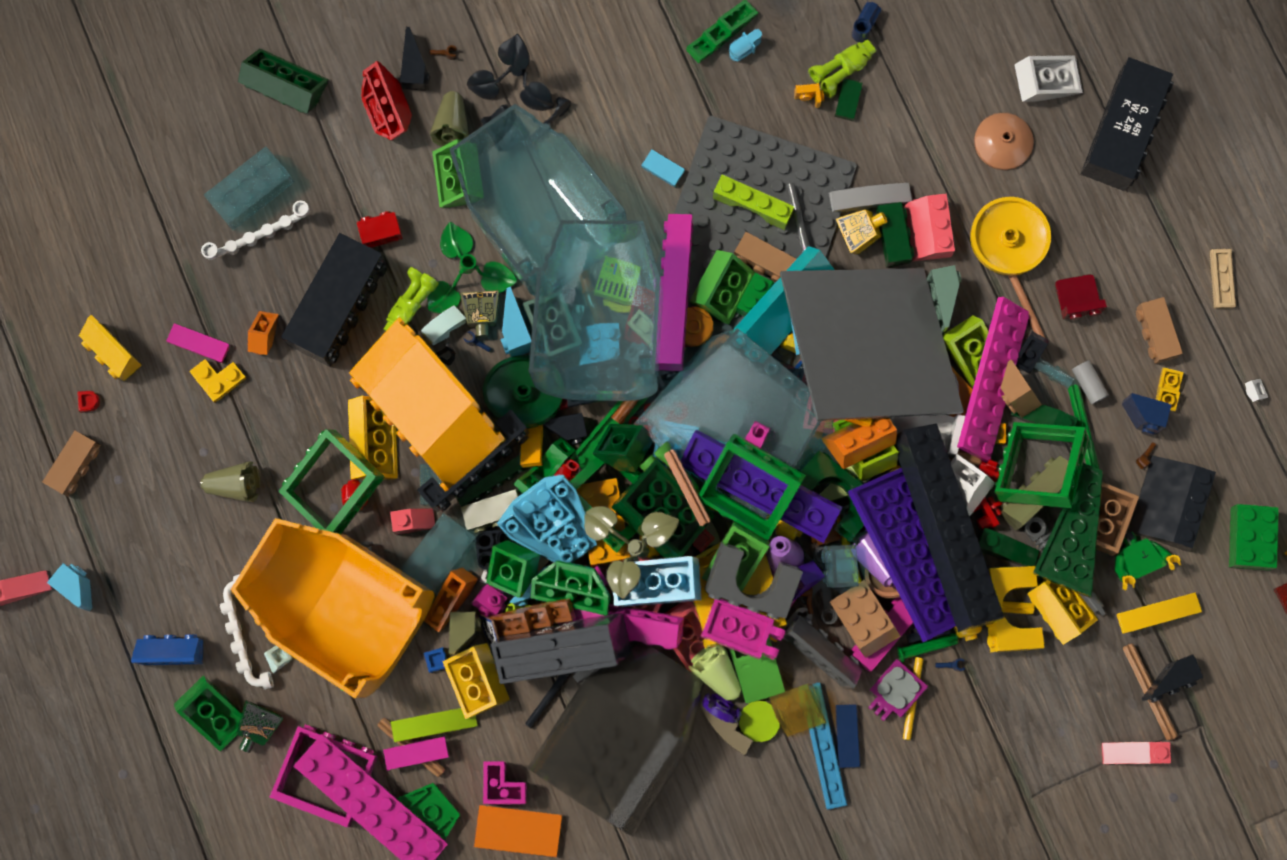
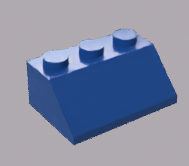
M193 634L185 635V638H177V635H164V639H156V635H144V639H137L131 663L138 665L203 664V639L197 638V635Z

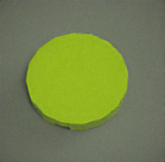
M755 701L743 708L742 715L739 718V727L744 736L753 740V742H764L776 735L780 725V718L773 705L765 701Z

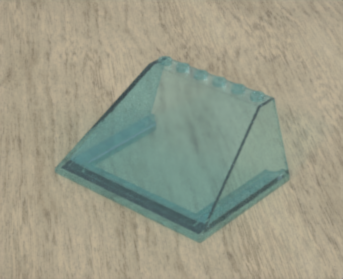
M738 328L711 336L685 364L683 371L678 372L634 423V425H643L651 440L659 447L668 441L672 446L671 450L674 449L681 460L696 429L726 445L734 433L745 439L752 425L757 421L770 428L762 450L799 472L802 471L818 450L824 451L826 445L823 443L822 438L833 433V420L816 421L808 386ZM692 473L694 476H696L700 481H702V482L705 484V482H706L705 479H703V478L697 476L696 474ZM716 486L718 492L764 519L770 516L765 511Z

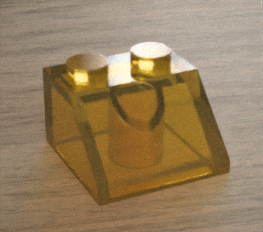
M805 684L769 698L775 716L787 737L826 723L813 684Z

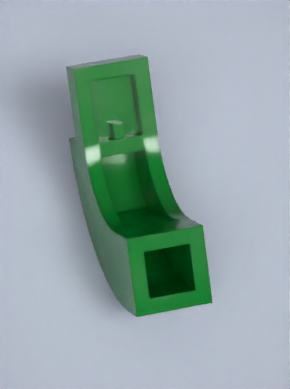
M562 438L558 439L542 457V465L534 466L526 474L518 478L514 485L523 494L543 478L554 476L576 450Z

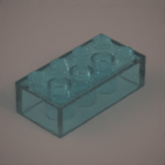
M265 146L205 193L204 196L233 231L292 185L294 181L291 175Z
M443 513L400 570L432 590L435 598L449 573L456 570L474 546L476 537Z

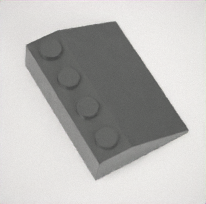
M800 615L796 616L785 629L784 637L842 688L854 689L862 672V669L859 667L860 662L853 656L847 657L843 653L844 649L836 642L832 644L827 639L829 636L823 630L819 629L817 631L811 626L813 622L805 615L803 617Z

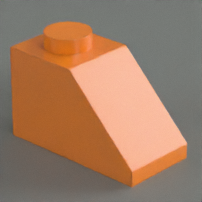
M258 312L248 330V352L258 355H267L273 345L279 314Z

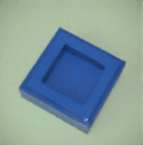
M444 647L424 653L429 673L445 669L443 661L447 660Z

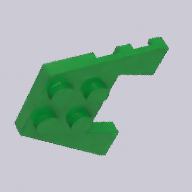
M435 783L396 798L444 841L461 815Z

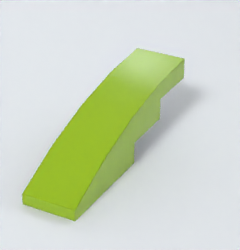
M461 708L391 721L394 742L478 726L476 715L465 719Z

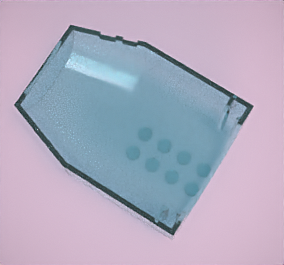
M516 104L449 149L472 219L533 296H542L553 292L607 255L619 243L627 230L628 222L624 208L564 134L557 133L551 129V126L538 121L534 115Z
M561 220L552 240V247L549 253L546 254L544 265L539 270L536 279L529 373L535 387L545 394L570 400L631 401L652 396L658 390L663 287L644 222L624 220Z

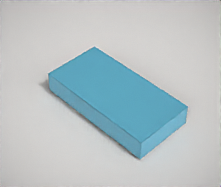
M654 150L650 151L641 165L643 169L673 187L676 186L685 172L684 168Z

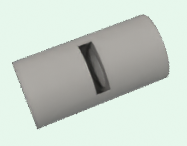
M1090 360L1072 369L1091 405L1109 396Z

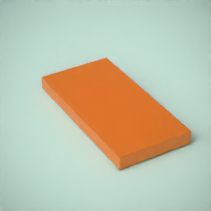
M479 805L474 847L557 857L562 815Z

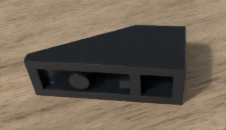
M406 27L400 84L402 89L425 91L426 84L430 82V72L426 70L410 27Z

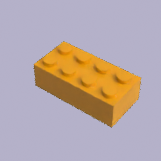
M617 478L582 484L577 489L578 494L592 507L603 506L614 511L611 508L612 505L620 497ZM614 511L618 518L614 528L619 532L625 529L624 519ZM603 540L596 541L597 545L588 551L591 568L610 565L614 561L624 562L625 558L631 557L628 551V544L616 553Z

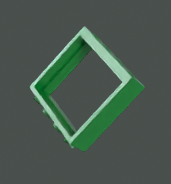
M1014 422L1011 432L1008 433V445L1004 448L1003 464L999 466V479L995 482V493L999 501L1072 508L1089 441L1086 428ZM1023 438L1073 442L1061 493L1009 489Z
M326 429L318 435L316 443L306 451V456L303 460L295 465L294 472L283 481L282 487L278 492L315 528L342 534L385 476L336 430ZM332 442L366 477L328 525L294 490Z

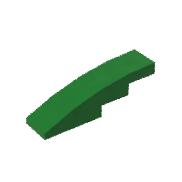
M743 0L719 17L714 25L702 33L701 37L687 46L686 51L699 64L743 29L758 15V12L747 0Z

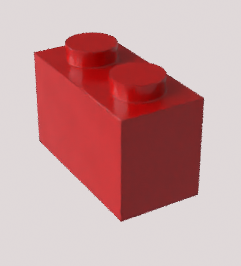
M385 211L380 213V216L373 218L367 216L361 218V221L356 222L362 244L370 248L403 239L395 212Z

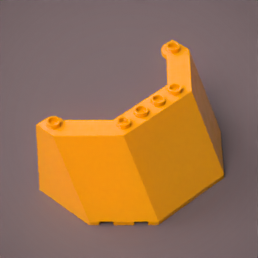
M399 317L349 372L352 377L350 381L357 389L361 387L372 399L370 401L371 405L377 412L380 409L385 414L383 419L390 427L393 424L398 429L396 434L403 442L407 440L412 445L409 447L416 457L420 455L442 481L440 486L447 491L506 440L500 432L496 431L489 417L484 412L482 414L479 413L478 403L419 335L416 336V333L408 325L405 326V322Z

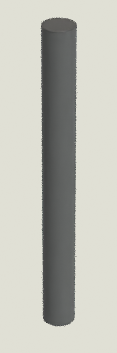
M794 183L787 184L791 205L794 206L793 214L802 251H804L809 246L795 185Z

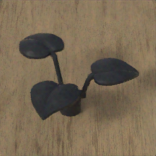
M515 34L498 48L500 60L506 65H511L498 79L495 80L492 72L480 70L473 73L467 81L468 88L477 96L483 99H493L499 93V86L496 83H499L511 72L514 76H523V87L525 89L521 91L520 98L528 108L544 111L554 107L551 92L546 85L537 81L527 85L528 72L526 69L530 63V56L519 34Z

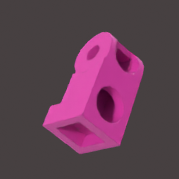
M755 421L745 440L762 449L770 428Z

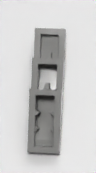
M909 183L872 185L829 193L832 212L862 211L877 208L878 205L897 202L905 204L912 201Z

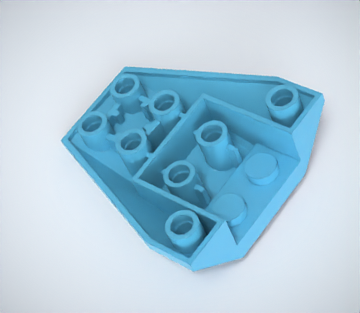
M564 475L545 477L511 502L497 523L510 539L552 562L559 560L572 563L597 545L596 540L590 538L585 531V512L578 493Z

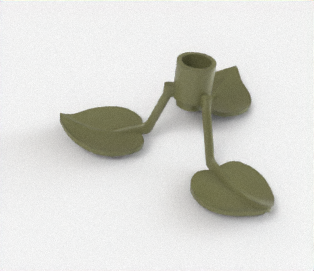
M603 506L593 507L585 514L584 527L587 535L593 540L598 541L605 539L609 532H611L628 544V551L633 555L625 558L624 562L614 561L609 566L607 572V580L611 589L620 598L625 599L637 586L641 578L639 566L631 560L645 559L649 554L648 545L660 547L665 544L675 532L679 520L661 512L651 513L642 523V531L645 533L642 536V541L638 539L630 541L612 529L618 521L614 511Z

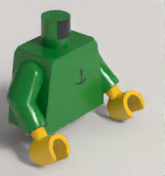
M1131 531L1125 534L1123 539L1126 548L1119 550L1116 556L1115 572L1120 581L1123 582V590H1127V584H1131L1135 588L1136 579L1166 566V563H1168L1170 570H1175L1173 563L1176 562L1181 565L1179 556L1172 555L1153 540L1145 538L1137 542Z

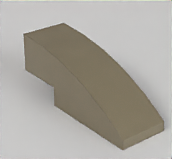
M701 704L700 708L715 732L733 749L745 755L753 740L735 731L739 723H729L720 720L709 713Z

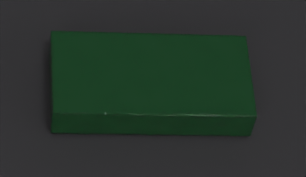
M844 78L834 117L854 121L862 82Z

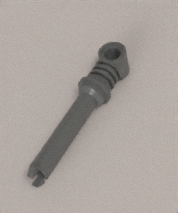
M1033 517L1024 524V532L1032 542L1036 541L1035 545L1040 546L1038 547L1039 550H1044L1051 532H1047L1049 529L1041 518ZM1032 522L1040 526V530L1036 534L1032 533L1029 529ZM1093 591L1092 598L1078 593L1093 613L1097 611L1100 616L1106 614L1102 609L1104 605Z

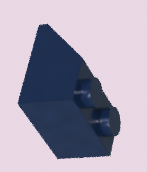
M1131 393L1122 401V406L1135 428L1141 430L1142 434L1153 436L1166 428L1172 404Z

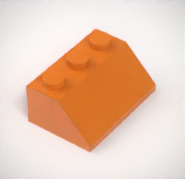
M888 417L872 418L869 427L852 423L823 437L822 441L842 469H845L896 444L897 429Z

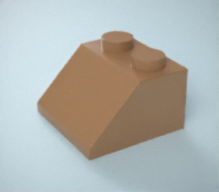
M1012 359L1008 361L1001 384L1004 395L1001 397L1013 414L1017 412L1022 418L1042 404Z

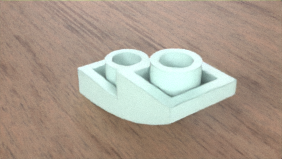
M452 306L429 322L421 330V333L432 345H435L448 338L450 331L465 324L466 318L455 306Z

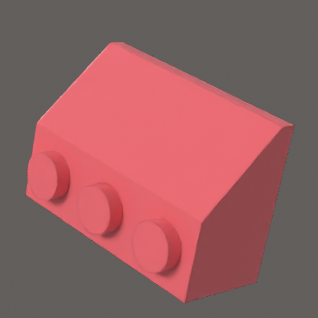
M947 194L929 195L905 203L907 227L910 228L911 233L909 242L910 246H913L914 249L912 261L952 257L955 248Z

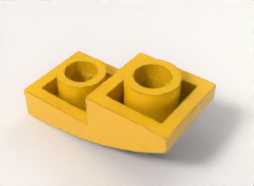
M1162 367L1156 400L1172 404L1170 410L1176 411L1183 372Z

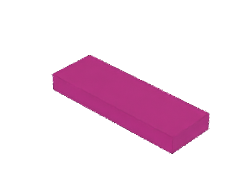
M175 323L166 340L169 344L222 364L230 348L228 343Z
M445 737L383 750L387 770L449 757Z

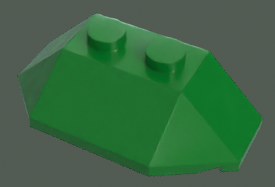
M556 560L532 579V599L551 602L570 598L573 608L606 616L609 614L610 594L595 568Z

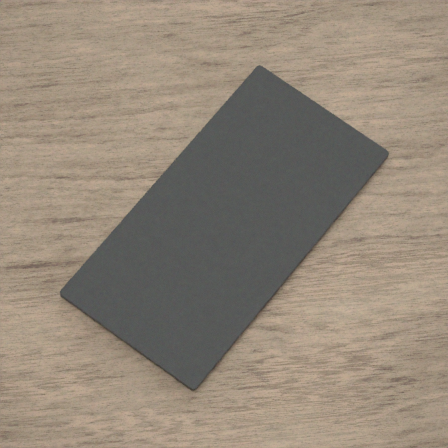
M709 116L674 214H692L693 217L687 307H696L689 301L716 250L734 254L745 232L796 259L803 253L794 214H792L786 229L783 230L767 223L761 216L751 210L739 206H728L713 199V192L721 175H725L790 205L787 184L794 183L809 246L821 250L826 257L837 225L836 219L841 214V212H832L829 193L849 189L856 169V163L730 121ZM661 249L648 287L662 291L663 288H660V276H664V270H661V258H665V251ZM766 274L761 275V276H763V277H765V278L771 280V279H770L771 277H769L768 275H766ZM736 312L730 324H726L711 316L713 321L711 338L700 346L685 347L683 371H678L676 376L669 380L662 379L665 385V391L661 392L659 387L655 388L652 381L650 386L655 391L634 415L648 420H663L668 414L654 413L651 416L644 413L645 405L651 403L655 406H670L675 401H682L688 407V415L682 420V424L698 426L700 432L728 442L734 433L737 435L749 403L722 391L728 373L719 372L718 354L720 343L736 345L734 343L735 338L730 332L744 318ZM631 344L627 345L623 359L626 356L628 349L632 346ZM736 345L737 354L745 356L746 352ZM779 345L771 355L790 364L793 352L781 348ZM628 368L630 387L638 377L643 375V372L635 373ZM621 398L608 400V406L614 407ZM647 406V413H652L654 408ZM676 407L674 410L675 414L680 415L682 409Z

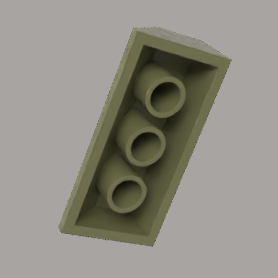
M1062 456L1056 459L1051 457L1044 464L1046 469L1041 473L1037 471L1029 478L1032 482L1027 487L1023 484L1018 490L1058 493L1062 489L1068 460ZM1004 502L1001 505L1003 508L1001 516L1017 531L1043 506Z

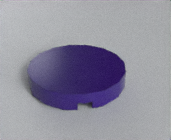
M706 694L702 701L703 707L709 713L725 722L737 723L742 715L739 708L735 710L733 708L734 704L730 700H725L720 695L712 694L710 696Z

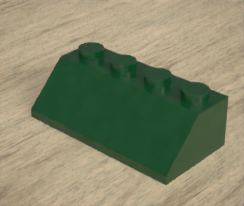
M261 48L242 61L238 77V83L243 84L246 88L254 89L266 97L274 98L281 104L289 105L297 109V111L306 114L316 107L329 81L325 77Z

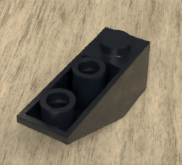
M1194 654L1167 664L1141 698L1142 701L1150 699L1153 703L1163 699L1162 694L1168 692V695L1180 692L1179 687L1185 685L1186 688L1197 685L1196 680L1204 677Z

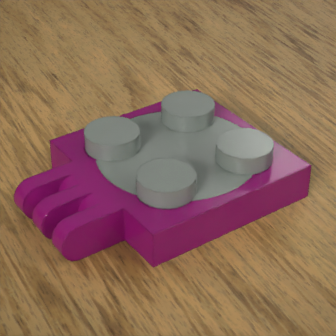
M896 659L871 687L870 691L877 697L868 708L873 710L878 705L879 708L874 713L877 716L882 711H885V714L881 717L883 722L893 711L902 718L928 686Z

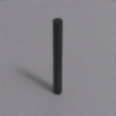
M571 673L560 674L526 721V726L530 729L534 726Z

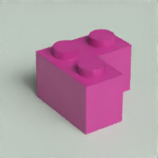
M484 761L483 804H527V783H506V762Z

